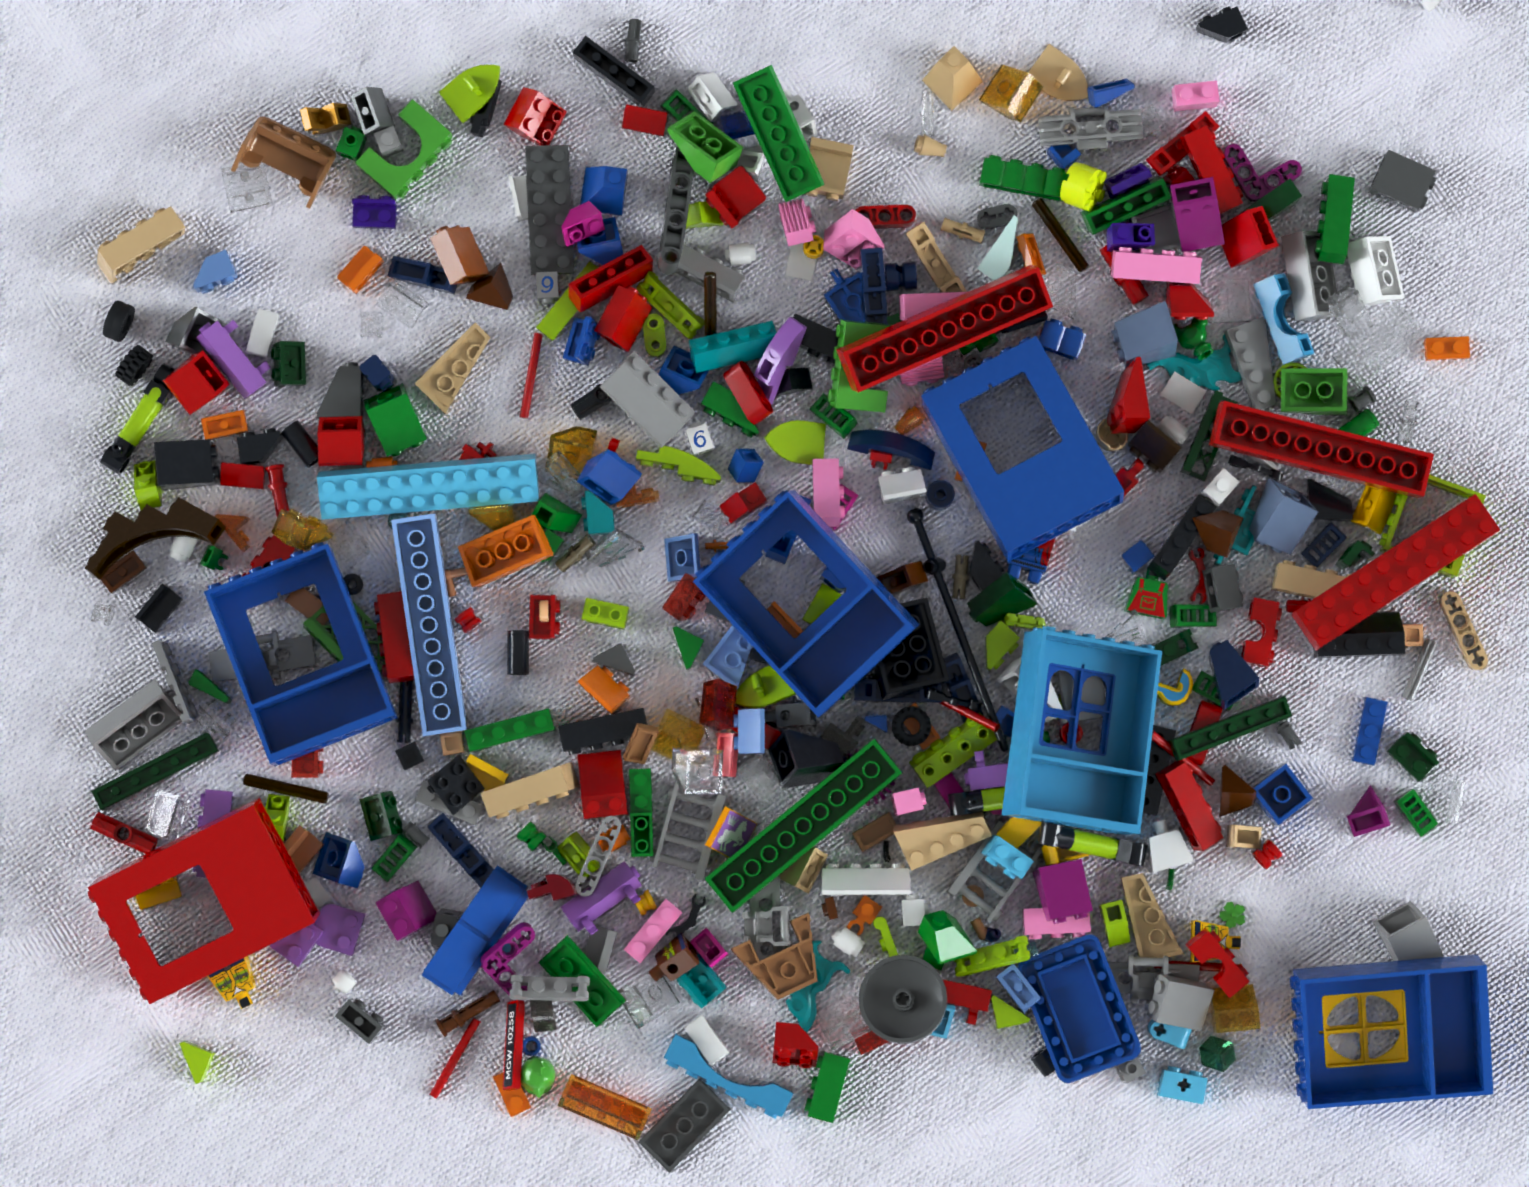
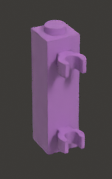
M234 320L224 327L218 321L212 325L208 322L199 329L201 334L196 339L242 397L246 399L266 383L261 375L269 370L271 366L267 361L257 368L252 365L229 336L233 330L239 327Z
M975 751L976 767H969L968 773H964L965 785L970 786V791L1005 786L1008 762L985 765L984 751Z
M623 861L599 879L594 892L590 896L584 897L578 894L561 906V909L578 932L585 927L590 935H593L598 931L593 921L627 896L633 904L641 900L635 891L642 886L638 880V877L641 875L634 866L629 867ZM589 886L588 888L583 890L582 893H585L586 890L590 891L591 887Z

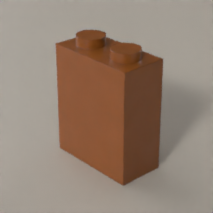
M460 225L449 228L444 226L436 230L437 234L430 237L450 285L474 283L490 274L470 227H460Z

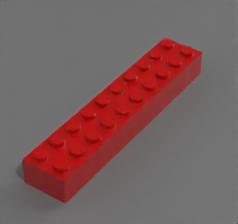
M1029 265L843 346L836 351L851 390L859 393L1048 310L1053 305L1039 267Z
M1222 401L1218 404L1209 446L1414 498L1425 496L1434 457L1432 453L1228 401Z
M1474 494L1294 611L1292 617L1315 651H1317L1500 531V528L1478 496Z

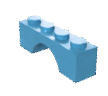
M1285 273L1272 275L1253 284L1255 295L1260 301L1263 316L1267 320L1271 338L1275 342L1278 357L1283 365L1294 363L1315 354L1308 334L1293 330L1286 321L1285 304L1292 291Z

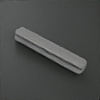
M1425 640L1403 692V698L1410 701L1414 700L1436 649L1437 643L1435 641Z

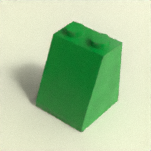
M403 383L392 387L386 392L378 393L363 400L366 412L387 457L390 455L393 457L398 456L404 452V449L411 446L416 448L427 440Z

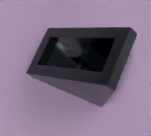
M809 368L786 369L776 396L813 389Z

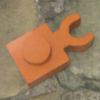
M864 895L852 912L857 918L851 920L847 928L850 929L853 924H858L860 929L857 935H861L864 930L863 924L866 922L871 925L882 909V906Z

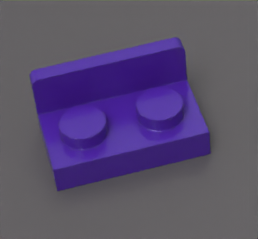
M1140 163L1106 179L1104 185L1109 198H1112L1145 183L1152 175L1150 169L1143 163Z
M359 195L357 198H352L353 228L396 229L397 203L392 197L379 196V199H370V196Z

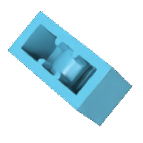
M1168 1066V1070L1162 1069L1157 1095L1203 1104L1208 1078L1202 1077L1203 1072L1190 1070L1189 1074L1181 1073V1068ZM1183 1078H1185L1188 1087H1183V1090H1181L1178 1082H1182Z

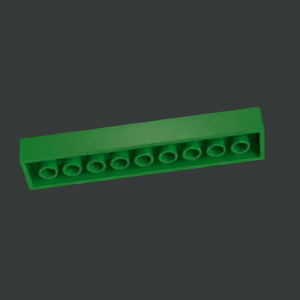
M873 739L709 874L705 880L732 913L736 912L902 775L903 771L880 743Z

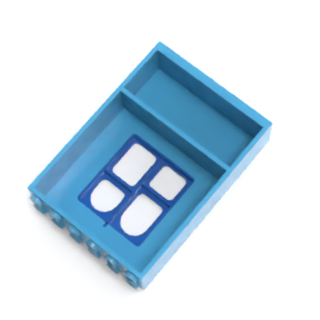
M1049 626L1033 628V631L1025 632L1002 816L1119 835L1140 834L1162 651L1154 650L1155 646L1142 644L1141 646H1135V642L1122 641V643L1115 642L1114 638L1109 637L1095 639L1096 635L1093 634L1075 635V631L1062 630V632L1055 631L1056 628ZM1059 670L1068 672L1074 682L1072 704L1069 711L1050 708L1047 705L1051 677ZM1091 676H1097L1105 683L1106 697L1105 703L1102 706L1084 703L1081 700L1083 684ZM1082 711L1100 714L1103 717L1100 746L1097 751L1082 749L1076 746L1079 714ZM1046 717L1068 720L1069 728L1065 745L1047 743L1043 740Z

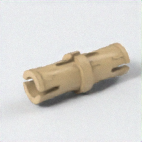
M944 218L940 230L957 235L960 239L964 237L980 244L986 232L985 230L968 226L966 222L962 224Z

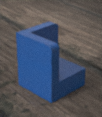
M1069 145L1051 146L1047 150V154L1055 164L1065 170L1081 156V153L1076 148L1073 150Z
M736 449L728 466V471L736 482L753 483L764 462L755 449Z
M1142 539L1121 555L1131 568L1130 572L1132 574L1155 557Z
M1001 705L996 715L1003 733L1011 738L1014 712Z

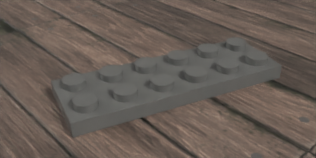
M568 145L525 146L531 275H536V272L555 271L558 274H574L573 244L568 247L565 245L561 228L571 209Z

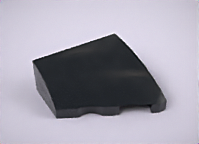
M1307 479V499L1318 511L1313 520H1353L1351 499L1312 479Z

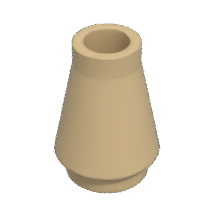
M925 134L923 136L918 135L914 145V152L924 156L944 157L947 145Z

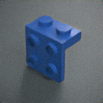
M586 316L585 320L574 317L563 354L564 360L589 366L590 361L594 359V346L596 340H599L600 335L594 331L598 322L591 316Z

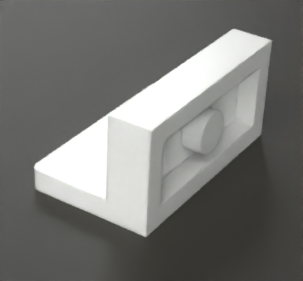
M714 72L698 75L687 89L710 122L717 121L725 110L735 108L738 105Z
M509 175L508 179L518 222L528 220L526 175L515 178Z

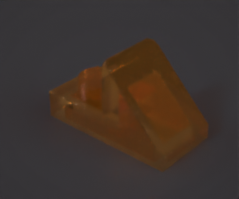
M634 484L624 498L616 503L617 509L659 502L658 490L654 491L653 488L640 490L641 494H637Z
M216 514L214 516L226 526V533L241 551L245 552L250 548V545L247 543L250 540L242 530L237 531L250 518Z

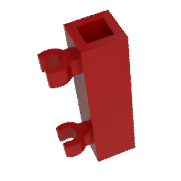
M942 979L947 991V1003L969 1008L966 1023L976 1025L978 1010L988 1012L992 990Z

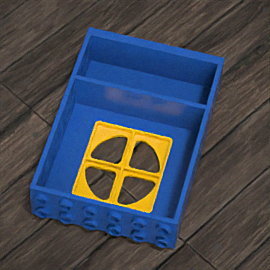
M1477 954L1293 969V976H1290L1291 990L1294 989L1291 1007L1296 1015V1019L1292 1020L1293 1032L1297 1034V1040H1294V1052L1298 1054V1062H1295L1296 1075H1299V1083H1296L1297 1096H1300L1301 1103L1304 1102L1307 1109L1493 1094L1487 965ZM1373 995L1388 1001L1397 1010L1398 1019L1385 1022H1367L1366 997ZM1350 997L1357 998L1358 1022L1356 1024L1327 1025L1328 1015L1337 1004ZM1399 1030V1037L1391 1049L1379 1057H1369L1368 1033L1370 1031ZM1340 1033H1359L1360 1058L1354 1060L1338 1054L1329 1045L1328 1036Z

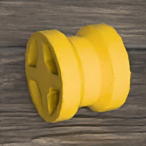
M813 235V241L803 243L804 254L811 259L821 257L824 252L823 239L820 236Z
M648 889L639 896L641 900L635 903L642 916L649 910L657 909V905Z

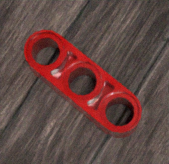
M910 205L861 206L855 210L858 213L867 214L875 229L908 228L913 225L916 217V211ZM883 212L888 213L890 220L881 221L879 214ZM902 212H909L912 218L904 221L901 219L900 214Z
M739 361L723 373L726 383L747 419L752 424H758L773 413L769 400L751 369L744 361Z
M1201 700L1189 732L1219 721L1222 708ZM1208 749L1188 758L1196 765L1202 766Z

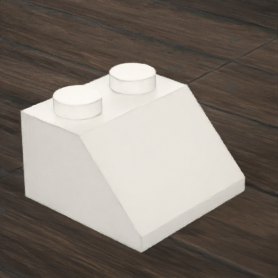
M915 467L902 469L903 473L894 474V471L881 473L882 476L878 477L877 480L882 505L925 497L927 491L921 469L916 470Z

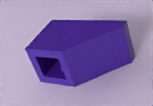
M1111 223L1106 230L1107 252L1119 250V247H1131L1132 251L1154 246V224Z

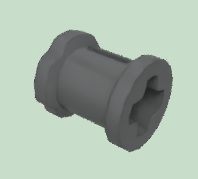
M1367 385L1356 395L1348 397L1351 407L1357 413H1360L1362 408L1369 403L1377 401L1376 396Z

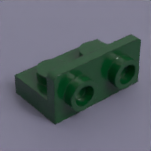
M279 341L273 344L271 359L274 360V368L271 372V378L274 381V386L306 385L305 342Z
M1357 540L1348 546L1335 565L1341 570L1347 567L1351 568L1356 565L1360 558L1363 560L1372 558L1375 555L1372 551L1373 547L1363 540L1361 542Z
M1406 732L1386 752L1417 782H1420L1440 762L1436 759L1438 756L1430 748L1425 749L1420 744L1422 740L1415 733L1412 732L1410 734Z
M392 791L381 792L359 799L370 841L403 833L402 820L399 817L396 807L397 801Z

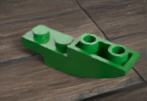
M651 768L629 769L631 857L654 856Z

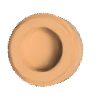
M541 600L539 602L541 622H549L548 600Z

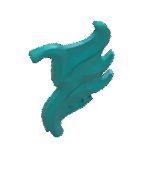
M1225 334L1222 336L1224 346L1218 350H1213V353L1204 360L1192 359L1183 354L1176 353L1174 357L1146 364L1149 371L1157 366H1162L1166 369L1170 378L1175 371L1194 384L1212 391L1220 390V387L1215 385L1217 381L1237 383L1242 380L1240 373L1235 371L1231 365L1229 355L1231 349Z
M819 940L812 941L818 981L790 994L792 999L786 1000L789 1010L797 1018L799 1025L806 1033L816 1019V994L824 991L832 975L837 970H843L846 974L850 973V969L844 963L839 961L831 962L819 954L817 946L822 943Z

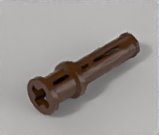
M492 990L464 1008L452 1010L451 1014L441 1020L436 1019L435 1022L443 1036L446 1037L448 1032L457 1027H463L466 1021L501 1001L495 990Z

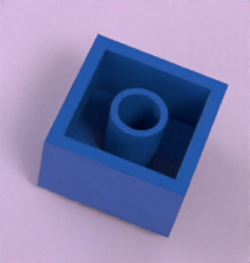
M1282 764L1252 787L1256 790L1255 801L1274 825H1279L1313 799L1287 764Z

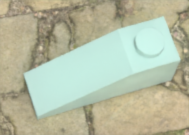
M1015 215L977 268L992 280H997L1012 273L1009 269L1012 265L1018 217Z

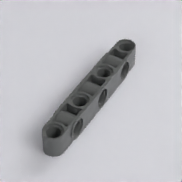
M677 145L671 165L659 248L658 268L666 275L676 272L681 258L694 170Z

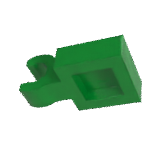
M991 334L963 346L959 350L963 355L970 353L975 348L982 352L995 346L999 340L995 334Z

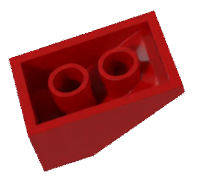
M1136 357L1121 373L1107 414V425L1110 426L1111 434L1136 433L1150 419L1141 357Z
M621 750L579 754L578 766L584 819L628 815Z

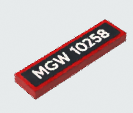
M522 1000L507 1002L503 1090L506 1091L517 1090L521 1087L525 1001Z

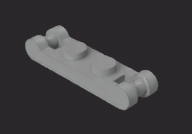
M511 976L510 983L512 984V989L510 990L509 998L513 1000L587 1001L589 999L587 986L590 984V978L587 976ZM521 986H527V991H522ZM572 987H578V991L572 992Z

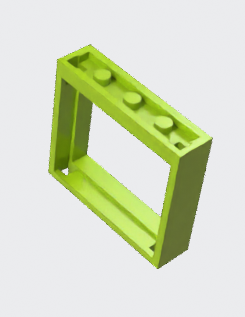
M1429 474L1427 485L1465 499L1476 494L1482 504L1484 503L1486 495ZM1396 494L1393 502L1396 508L1394 513L1390 512L1386 525H1389L1387 533H1383L1379 541V545L1382 546L1380 552L1385 553L1393 548L1390 545L1408 498L1406 495ZM1465 554L1450 563L1448 568L1444 567L1437 573L1451 578L1457 577Z

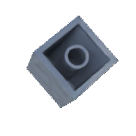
M1166 301L1114 322V330L1111 331L1113 342L1118 343V359L1120 363H1124L1125 369L1136 357H1141L1143 365L1176 356L1178 339Z
M1268 478L1249 531L1254 536L1253 540L1262 546L1267 544L1280 554L1285 552L1291 555L1318 511L1303 493Z

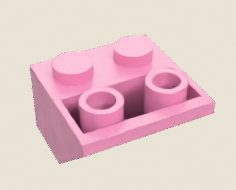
M854 209L824 231L823 250L854 269L861 266V249H884V244L870 220Z

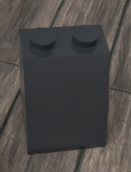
M210 439L154 442L158 486L166 491L217 485V479H220L219 467L215 466L214 458L218 457L217 446L213 445Z
M789 729L784 730L768 749L781 788L821 783L844 763L843 753L836 742Z

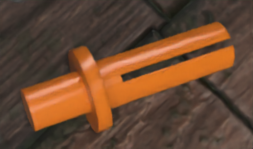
M713 539V543H705V549H713V552H716L717 549H727L729 547L720 546L726 545L728 542H716V539Z

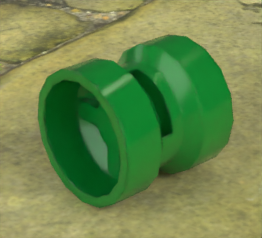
M531 821L517 835L520 841L527 843V847L532 852L547 837L542 831H538L536 825Z

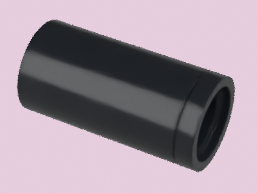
M299 421L293 422L281 432L282 436L307 468L318 462V445Z
M507 631V675H529V631Z

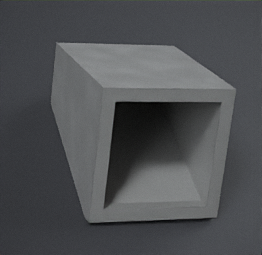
M1411 901L1372 921L1393 961L1444 957L1427 917Z

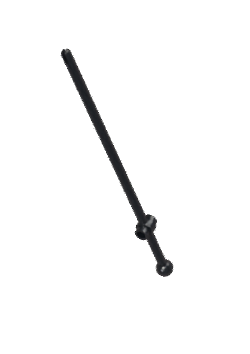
M919 508L908 511L907 519L910 523L914 524L927 557V561L923 563V569L926 573L934 575L987 716L990 720L1000 725L942 575V571L946 568V562L939 557H935L922 523L924 518L922 510ZM1000 726L994 734L1001 751L1005 752L1008 751L1009 746Z

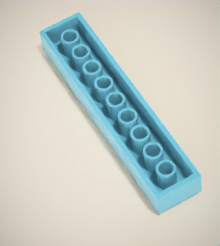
M536 453L320 471L317 475L321 520L539 502L540 498Z

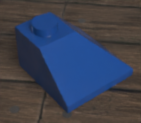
M609 166L586 167L580 205L590 201L603 214L622 216L628 170Z
M615 217L603 219L605 230L577 242L580 254L602 265L623 255Z
M673 346L658 375L680 395L699 389L709 370L696 373L691 361L690 352Z
M326 832L323 840L324 845L320 849L312 874L358 889L365 867L356 843Z

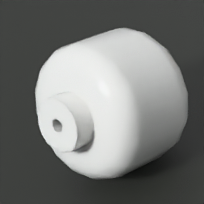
M340 970L332 978V982L335 984L333 988L338 993L342 991L346 994L356 985L355 978L347 970Z

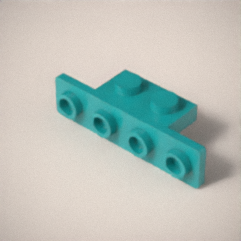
M1252 485L1250 489L1246 488L1241 496L1243 504L1241 508L1237 507L1233 513L1244 519L1231 549L1245 556L1248 555L1254 543V536L1249 531L1256 511L1247 507L1257 488L1255 485ZM1214 554L1213 558L1216 559L1214 564L1220 565L1224 557Z

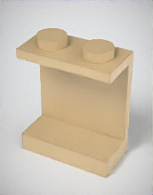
M816 137L811 138L810 152L825 185L807 192L805 195L817 197V194L826 196V199L831 201L843 199L854 145Z

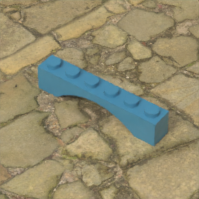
M675 1034L664 1056L667 1060V1065L678 1069L680 1066L687 1070L685 1074L695 1079L700 1076L706 1079L705 1084L715 1089L720 1086L726 1089L725 1094L735 1099L740 1096L746 1099L745 1104L755 1109L757 1106L766 1109L764 1112L766 1115L775 1119L777 1115L783 1116L794 1094L776 1083L746 1085L726 1079L706 1063L694 1042L678 1034Z

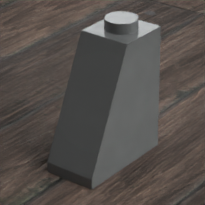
M348 362L345 363V366H339L317 412L318 419L319 417L363 416V373L359 369L358 363Z

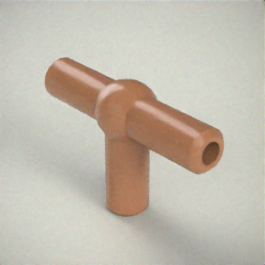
M465 567L445 570L448 597L456 596L453 578L467 575Z

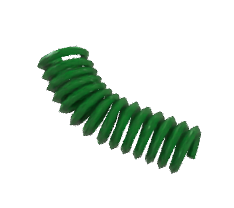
M1174 869L1168 870L1167 890H1171L1173 887Z

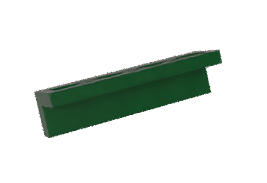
M1217 390L1212 394L1180 471L1203 482L1206 480L1218 451L1217 447H1213L1212 453L1203 455L1201 450L1203 442L1210 440L1211 432L1209 428L1211 423L1215 421L1213 418L1217 412L1218 404L1220 401L1238 403L1224 397V393ZM1202 460L1205 466L1202 475L1192 471L1195 462Z

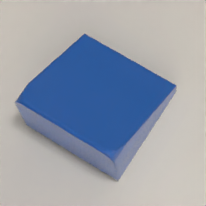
M886 715L866 716L864 718L866 723L887 733Z

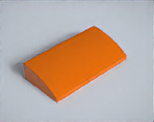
M535 515L528 516L458 546L472 587H481L554 556L548 539Z

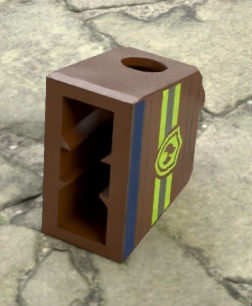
M681 932L656 953L657 965L648 972L656 982L665 975L670 981H674L700 962L694 946Z

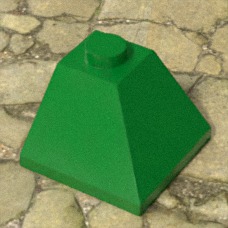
M944 910L924 915L918 933L939 965L977 953V949L955 917Z

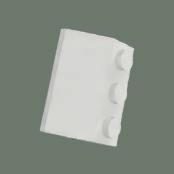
M1364 237L1349 242L1347 258L1350 263L1351 277L1354 281L1356 299L1359 306H1373L1405 299L1391 237Z

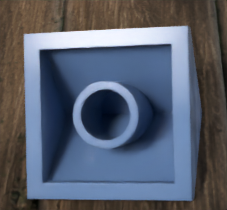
M698 533L664 539L668 582L695 580L697 578L695 573L701 569Z

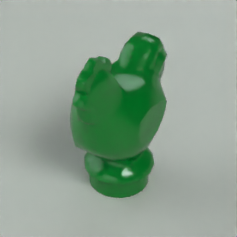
M1193 317L1192 322L1183 328L1178 327L1177 323L1173 324L1178 343L1187 350L1195 349L1193 354L1198 360H1204L1213 353L1211 343L1205 342L1207 338V319L1198 320Z

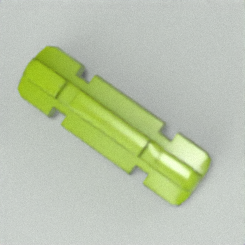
M1006 613L1004 617L1007 626H1014L1015 624V627L1033 629V627L1042 628L1046 624L1042 617H1035L1034 619V616L1016 615L1014 613Z

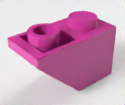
M590 201L570 209L561 227L567 247L605 230L601 212Z

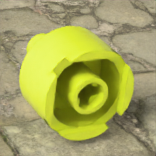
M1075 162L1067 171V174H1070L1068 180H1063L1060 198L1068 205L1090 212L1097 201L1101 202L1104 198L1105 190H1103V185L1107 173L1089 165Z

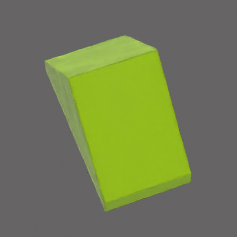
M699 201L689 204L686 229L721 226L723 223L719 218L720 213L716 208L712 209L707 202Z
M994 994L991 995L990 1001L997 1029L1024 1024L1030 1021L1029 1017Z
M188 1041L179 1043L195 1084L203 1082L215 1052Z

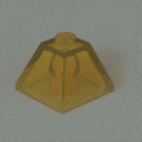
M575 426L551 434L546 471L579 478L586 462L593 458L597 430Z
M515 504L469 507L468 509L471 516L493 531L516 522Z
M667 708L658 726L659 732L651 750L689 767L707 728Z

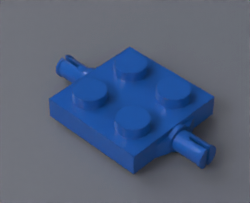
M838 268L830 274L837 284L832 290L824 294L826 301L839 321L842 319L865 322L861 272L844 279Z

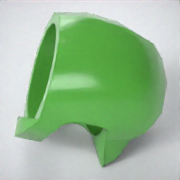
M536 1055L525 1060L521 1069V1085L528 1093L540 1098L553 1087L556 1076L554 1066L546 1058Z

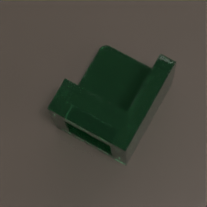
M1210 1036L1199 1047L1203 1066L1225 1072L1236 1060L1233 1042Z

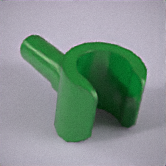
M549 836L552 841L551 845L546 846L542 842V846L548 852H552L562 865H565L567 861L557 849V842Z

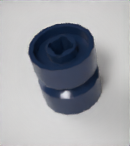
M915 261L903 262L901 266L897 263H885L887 292L899 291L900 287H903L904 290H917Z
M945 480L934 481L927 489L926 503L935 511L946 510L954 500L955 491L953 486Z

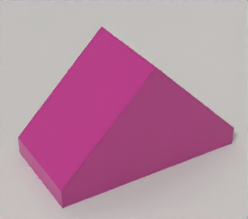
M707 928L690 941L711 968L728 954Z

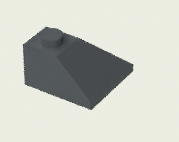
M194 307L174 322L165 342L191 355L204 350L211 361H213L196 337L201 334L199 329L208 322L212 325L218 321L222 327L226 326L227 323L198 307Z

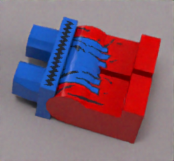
M1056 538L1007 562V572L1018 580L1021 569L1029 571L1027 582L1038 585L1042 575L1046 572Z

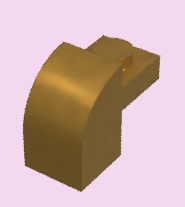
M332 103L322 108L306 107L300 110L305 131H312L314 135L337 131L352 125L347 104Z

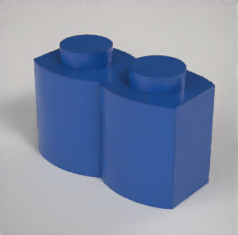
M1052 318L1050 321L1046 320L1039 336V341L1044 350L1077 361L1086 338V334L1082 333L1083 329L1076 326L1064 327L1061 321Z

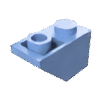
M227 250L205 258L193 285L198 293L202 292V294L211 292L215 286L220 284L222 286L229 285L238 277Z

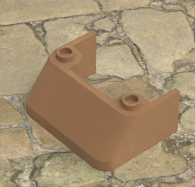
M259 117L243 141L231 171L235 172L240 163L253 168L258 167L263 162L300 180L299 189L304 195L310 196L306 205L310 209L334 163L336 153L330 147L268 117Z

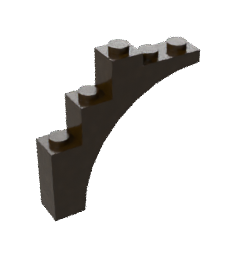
M180 497L170 506L167 515L146 504L143 510L138 513L135 522L114 511L103 527V530L108 535L100 542L95 554L89 558L85 569L93 577L100 580L107 570L123 555L140 545L167 537H190L215 545L226 529V526L218 518Z

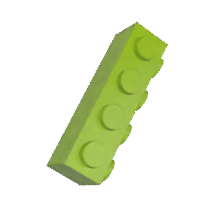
M967 718L964 724L952 728L947 736L932 742L927 750L915 754L912 760L909 761V764L921 782L929 788L975 756V751L985 749L997 739L994 731Z

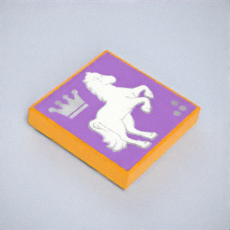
M725 806L705 846L730 858L748 843L757 823Z

